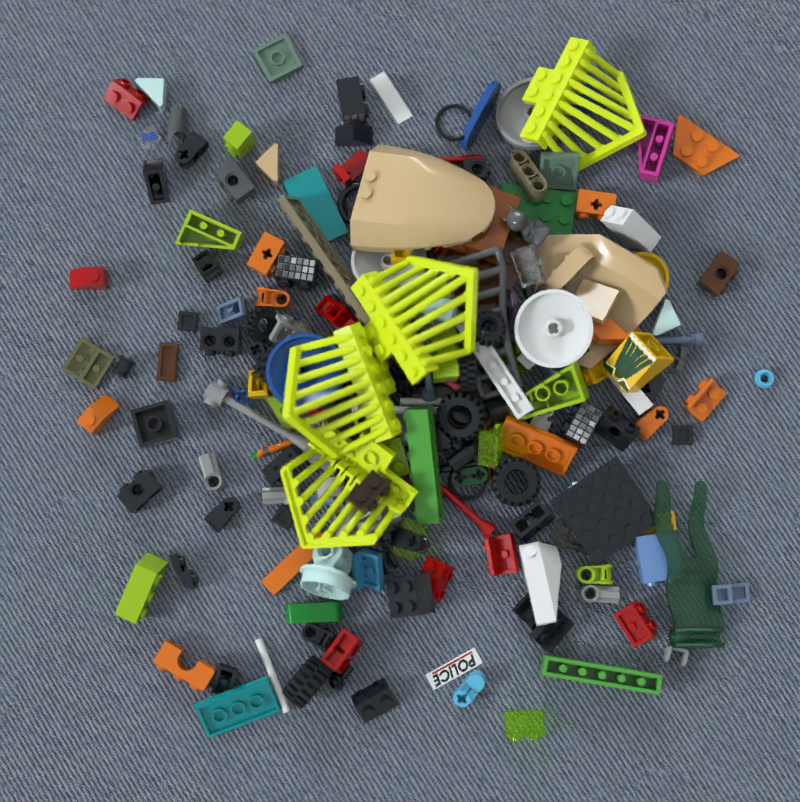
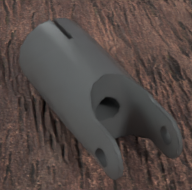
M170 107L166 148L168 149L171 147L173 135L177 138V149L183 143L187 109L183 107Z

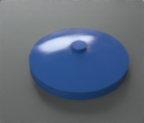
M310 333L292 335L279 342L270 353L266 364L267 384L274 397L283 405L290 348L324 339V337ZM333 344L301 352V359L337 349V347ZM339 356L299 368V375L343 361L344 359ZM345 369L299 383L297 391L345 374ZM344 383L296 400L295 408L341 390ZM327 403V404H325V405H322V406H320V407H318V408H315V409H313V410H317V409L323 408V407H325L326 405H328L329 403Z

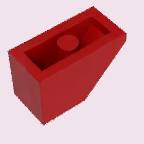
M82 267L71 270L70 290H108L109 271L104 267Z
M327 295L314 309L337 329H341L350 319L354 322L358 320L345 306Z

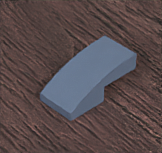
M749 582L711 585L713 605L751 602Z

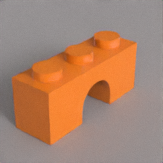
M169 639L165 640L153 660L157 664L156 667L164 672L167 670L172 672L173 677L181 682L183 680L190 683V687L197 692H200V690L205 691L218 669L202 659L198 661L193 669L185 668L181 663V655L185 649Z

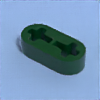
M477 466L461 469L457 473H453L451 480L455 486L467 487L485 483L488 480L489 474L485 468ZM478 470L485 473V476L480 481L476 477H471V475L477 474ZM459 473L462 476H469V479H464L462 484L455 480Z

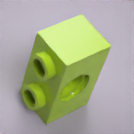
M238 120L223 137L224 146L228 149L227 152L234 158L238 156L243 159L256 143L252 131Z

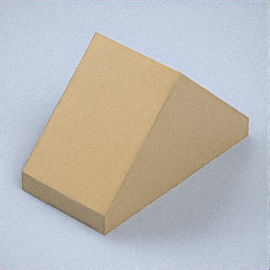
M273 144L255 163L257 168L274 185L279 186L280 148L278 144Z

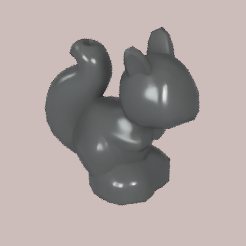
M509 204L511 212L507 218L500 217V220L506 222L511 230L519 231L527 243L538 249L552 228L546 226L538 219L533 220L527 217L525 212L516 210Z

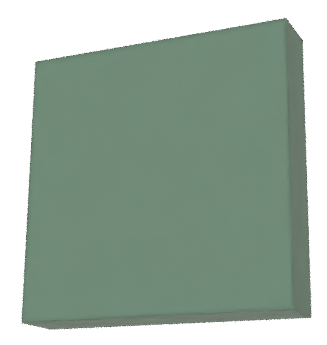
M286 33L252 50L270 84L303 68Z
M541 152L539 171L547 181V189L576 190L579 153Z

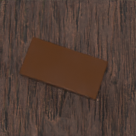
M159 342L157 381H177L179 344Z

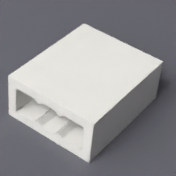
M611 205L600 220L628 248L651 253L661 238L634 209Z

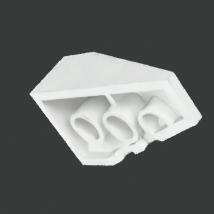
M541 542L519 545V557L536 625L554 623L557 619L562 566L557 546Z

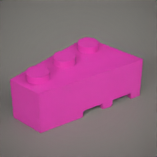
M640 115L647 135L638 140L639 179L658 184L674 131V123Z

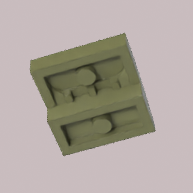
M81 337L61 370L95 390L115 357Z

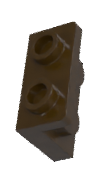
M372 470L348 496L347 501L364 515L368 511L373 512L379 504L377 501L381 497L385 498L391 491L392 481L389 479L386 481L377 472Z

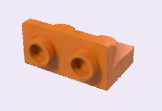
M712 377L708 380L704 378L697 386L699 390L696 394L691 393L685 400L687 404L684 406V409L701 423L727 394L713 382L714 379Z

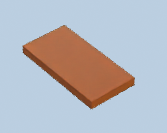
M509 415L506 416L493 444V448L519 459H526L536 466L563 477L579 447L574 442Z

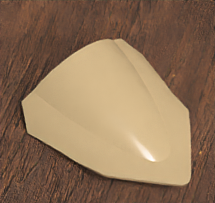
M601 234L547 235L540 247L535 249L538 252V255L535 257V294L544 290L559 289L575 295L583 279L619 290V297L608 317L628 335L642 323L668 292L659 268ZM591 342L588 347L590 351L577 360L579 366L591 370L618 345H595Z

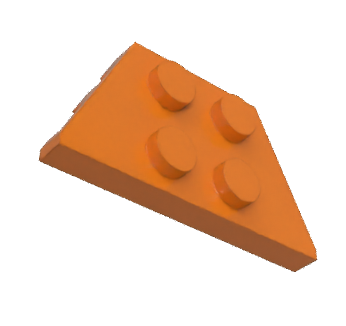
M679 114L676 121L674 146L671 155L703 177L739 157V154Z

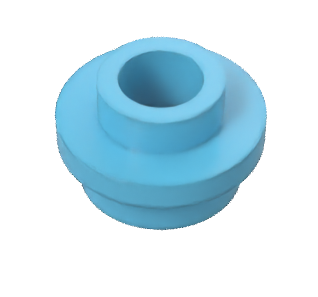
M762 369L756 373L754 380L758 387L768 388L774 383V375L771 371ZM762 376L767 378L766 382L761 381Z

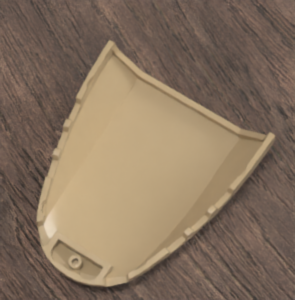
M378 144L369 151L350 218V245L354 251L394 253V250L412 252V249L424 248L425 250H430L431 247L443 246L446 248L470 242L474 236L481 232L484 233L491 225L496 210L494 195L483 180L454 164L418 151Z

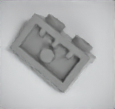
M277 313L275 316L277 323L269 339L271 342L278 343L280 340H284L292 335L314 333L307 322L303 320L299 322L287 314L280 315Z

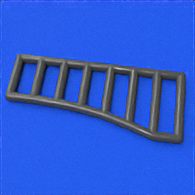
M494 246L448 261L449 263L464 265L492 255L496 256L498 266L480 271L478 273V280L499 274V286L479 292L477 301L499 294V307L490 310L499 312V315L505 318L507 331L503 338L504 346L495 348L498 355L506 353L509 364L506 367L522 389L523 384L517 368L508 329L506 309L507 265L501 247ZM454 291L450 292L452 296L450 299H455ZM466 302L457 306L456 316L460 314L459 307L466 305ZM496 328L484 331V334L488 336L493 335ZM477 369L476 392L478 397L482 396L484 400L501 396L498 389L484 392L481 381L490 379L486 372L479 374Z

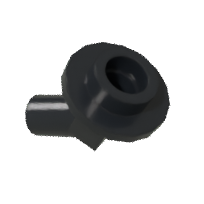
M348 665L342 674L335 671L332 672L328 677L329 685L333 689L342 690L346 685L345 679L354 670L353 667Z

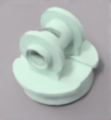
M346 547L314 548L312 554L314 564L300 567V572L303 573L300 586L307 592L332 600L348 599L351 589L357 586V583L348 576L352 570L351 557L354 554Z

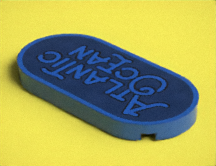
M494 80L487 86L463 131L465 138L464 141L460 140V148L468 151L473 146L496 104L501 90V83Z

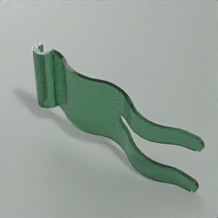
M660 480L656 484L653 523L668 566L666 597L674 626L669 630V643L672 648L725 647V642H722L720 639L721 631H725L724 618L719 605H713L711 585L717 584L718 561L704 526L707 485L703 481H697L694 485L693 502L688 517V533L695 552V556L692 558L688 556L672 525L669 484L665 480Z

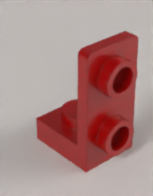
M362 149L358 150L342 166L337 163L332 168L334 176L345 187L348 186L364 172L368 155Z

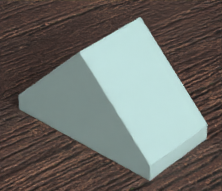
M136 78L134 81L137 86L162 112L166 111L167 84L164 78Z
M665 299L662 302L651 332L654 337H658L681 325L670 300Z

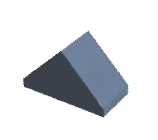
M243 296L217 305L220 324L248 319L246 318L248 315L246 300Z

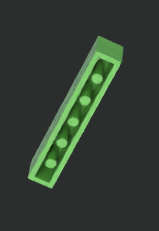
M409 406L403 413V422L407 428L405 441L409 446L407 459L411 464L409 478L413 482V488L419 491L414 498V518H417V524H440L444 519L433 406Z
M543 654L540 674L543 676L660 695L663 675L655 672Z

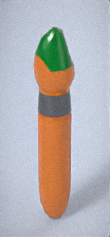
M289 439L263 450H257L251 455V458L260 459L265 455L292 446L293 443Z

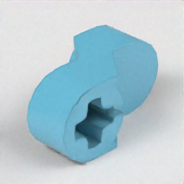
M479 670L471 672L456 689L453 696L454 703L459 707L469 705L484 688L487 679L486 675Z

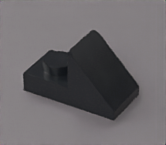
M220 662L211 693L217 695L233 689L240 669Z

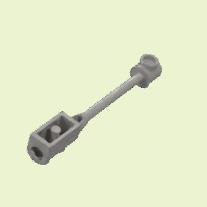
M218 379L217 382L212 381L208 385L203 395L205 398L204 403L215 409L226 403L288 438L291 443L302 449L303 453L311 448L308 446L310 440L304 435L287 430L229 397L230 390L227 389L228 385ZM317 453L311 458H309L307 461L313 463L321 455ZM327 461L320 468L325 471L331 463ZM337 469L332 475L336 476L339 469Z

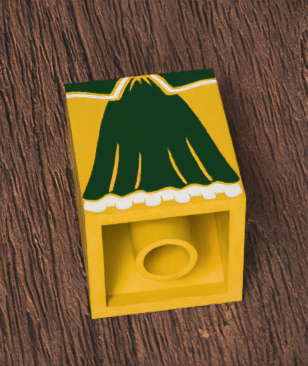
M631 332L603 366L607 369V374L619 383L620 389L630 393L639 391L675 359L651 333Z

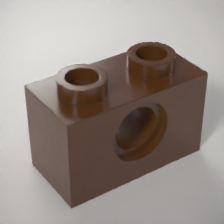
M720 251L696 285L714 298L718 294L723 295L728 288L726 283L729 279L733 280L739 273L737 268L740 263L725 252ZM716 271L722 272L724 278L718 279Z

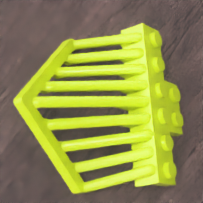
M570 37L554 70L538 67L522 100L526 104L535 105L520 137L523 140L539 144L544 150L549 146L553 152H563L552 139L553 135L557 136L573 153H579V172L642 139L647 135L625 74L597 55V50L589 40ZM591 62H595L606 70L616 81L592 65ZM589 72L592 73L594 76H596L597 78H599L601 81H603L604 83H606L607 85H609V86H610L611 88H613L614 90H612V89H610L609 87L605 86L604 84H602L601 82H599V81H597L596 79L592 78L591 76H589V75L586 74V73H589ZM581 83H585V84L591 85V86L594 87L595 89L599 90L600 92L604 93V94L607 95L608 97H610V98H612L613 100L617 101L620 105H618V104L614 103L613 101L607 99L606 97H604V96L598 94L597 92H595V91L589 89L588 87L582 85ZM575 93L588 96L589 98L606 106L614 112L622 115L625 119L631 120L633 124ZM570 104L583 106L625 128L629 133L623 136L618 135ZM564 114L576 117L610 138L612 142L606 145L601 144L565 117ZM559 124L567 127L596 150L589 154L583 152L558 127Z
M411 255L380 273L374 271L363 274L350 288L371 319L364 326L368 344L372 347L381 363L385 362L394 355L406 376L414 385L419 383L428 373L438 370V363L472 354L475 351L478 269ZM408 266H415L412 269L404 272L403 274L384 283L385 278L395 274L396 272ZM425 268L431 269L425 272L424 274L420 275L419 277L415 278L414 280L410 281L409 283L405 284L404 286L400 287L399 289L395 290L394 292L390 293L393 287L417 275L418 273L423 272ZM440 271L446 272L440 277L436 278L432 282L428 283L421 289L417 290L413 294L409 295L408 297L397 303L398 299L402 295L406 294L407 292L411 291L412 289L416 288L417 286L421 285L422 283L426 282L432 277L437 276L440 273ZM456 275H461L456 280L452 281L436 293L432 294L416 306L412 307L411 309L403 313V311L410 304H412L419 298L431 292L432 290L442 285L446 281L453 279ZM466 283V291L462 295L410 324V321L419 312ZM466 302L465 312L417 335V332L424 325ZM465 321V330L463 332L424 346L423 342L428 338ZM464 340L463 349L433 357L430 355L435 350Z
M360 322L334 331V336L290 348L282 413L283 419L332 459L338 458L372 440L378 443L393 438L402 432L401 423L394 412L393 402L388 396L396 392L395 381L390 375L387 361L381 363L377 357H373L372 347L368 344L365 329L361 326ZM333 344L339 346L338 349L301 359V352ZM339 356L344 359L343 361L299 375V368ZM347 368L348 370L343 375L297 391L299 383ZM352 380L353 384L295 408L296 400ZM352 393H357V397L308 418L302 419L298 416ZM359 404L362 406L359 410L314 429L310 426ZM363 416L366 417L364 422L326 439L323 434ZM370 428L371 430L370 433L340 448L334 445L365 429Z
M334 429L323 434V436L327 439L340 433V431ZM365 430L360 437L368 434L369 432ZM346 438L334 445L340 448L352 442V440ZM375 440L335 459H332L310 441L308 446L311 448L287 463L280 471L299 542L303 549L374 545L395 515L398 514L400 516L403 514L419 492L388 469L396 453L382 442L375 443ZM317 453L321 455L295 478L293 477L292 470ZM329 461L331 464L299 496L296 487L324 463ZM337 469H340L335 480L304 514L302 504ZM372 470L377 472L386 481L388 479L392 481L391 491L385 498L381 497L379 499L378 506L357 531L356 535L349 534L364 516L359 510L340 532L339 536H332L354 509V506L348 502L330 527L323 533L322 537H316L356 485L360 484ZM349 476L350 479L343 491L312 530L308 532L307 524L309 520ZM386 506H388V513L374 533L366 534Z

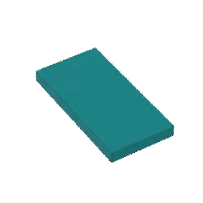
M317 166L282 181L288 195L300 199L329 242L349 234Z
M268 676L194 703L195 711L208 739L282 711Z

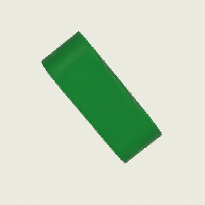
M342 601L286 604V624L343 621Z

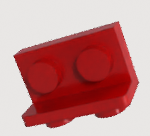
M637 599L613 614L634 648L652 639L657 633L655 622L649 619L644 605L641 602L639 603Z

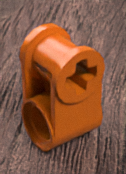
M257 287L256 289L258 292L257 303L254 304L256 308L287 310L292 305V299L286 291L265 287ZM280 297H287L285 304H278Z
M664 406L653 407L635 422L641 428L638 434L644 440L652 436L668 419L669 412ZM655 411H657V412H658V411H661L662 413H661L660 416H661L662 418H657V419H656L655 416H656L657 414H656Z

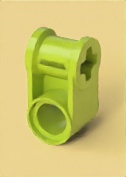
M613 564L580 566L575 571V578L580 583L613 584L611 580ZM584 569L589 571V578L587 580L581 578V572Z

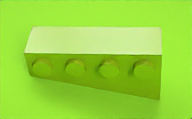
M578 361L565 366L523 392L534 409L519 418V420L586 401L590 395ZM508 406L510 416L516 418V416Z

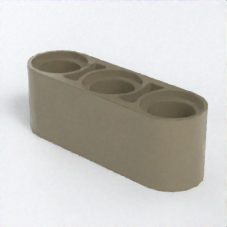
M514 150L511 153L509 170L528 198L533 202H541L545 198L547 181L524 150Z

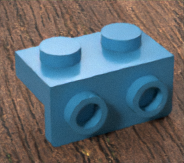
M362 548L352 555L353 581L357 583L354 590L359 591L363 587L381 591L385 588L382 553Z

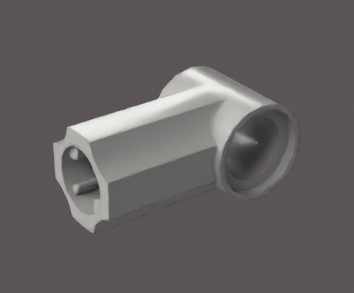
M215 452L201 455L198 459L204 475L205 486L214 492L222 490L225 481L221 475ZM217 477L219 484L216 487H211V480Z
M284 485L283 487L262 488L263 504L284 503V505H289ZM298 485L296 488L298 495L300 496V485Z
M584 584L579 590V596L582 600L590 603L618 604L620 590L617 586ZM588 588L593 590L591 598H586L585 591Z

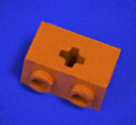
M579 189L574 216H578L579 219L583 220L595 218L601 222L600 220L604 216L605 211L611 205H616L617 194ZM593 204H596L597 210H594Z
M265 231L246 265L251 270L269 278L270 274L274 275L276 272L278 254H286L285 242ZM271 253L272 257L266 259L264 255Z

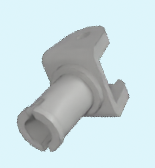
M675 628L673 643L665 647L663 662H668L671 651L682 653L680 666H686L689 651L684 648L687 630Z

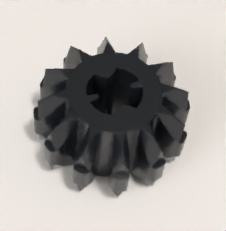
M397 368V373L392 374L396 385V393H399L401 396L406 397L408 395L412 397L414 392L419 393L418 388L423 387L422 382L425 380L424 378L419 383L412 385L403 369Z

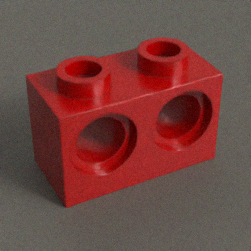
M343 628L321 658V661L335 672L342 674L364 642Z

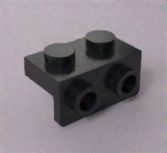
M385 678L374 681L371 685L358 690L351 696L354 707L364 723L399 704Z

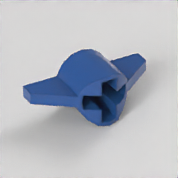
M235 386L231 387L236 392L235 398L239 403H247L252 409L255 408L249 401L250 398L247 391L238 390Z

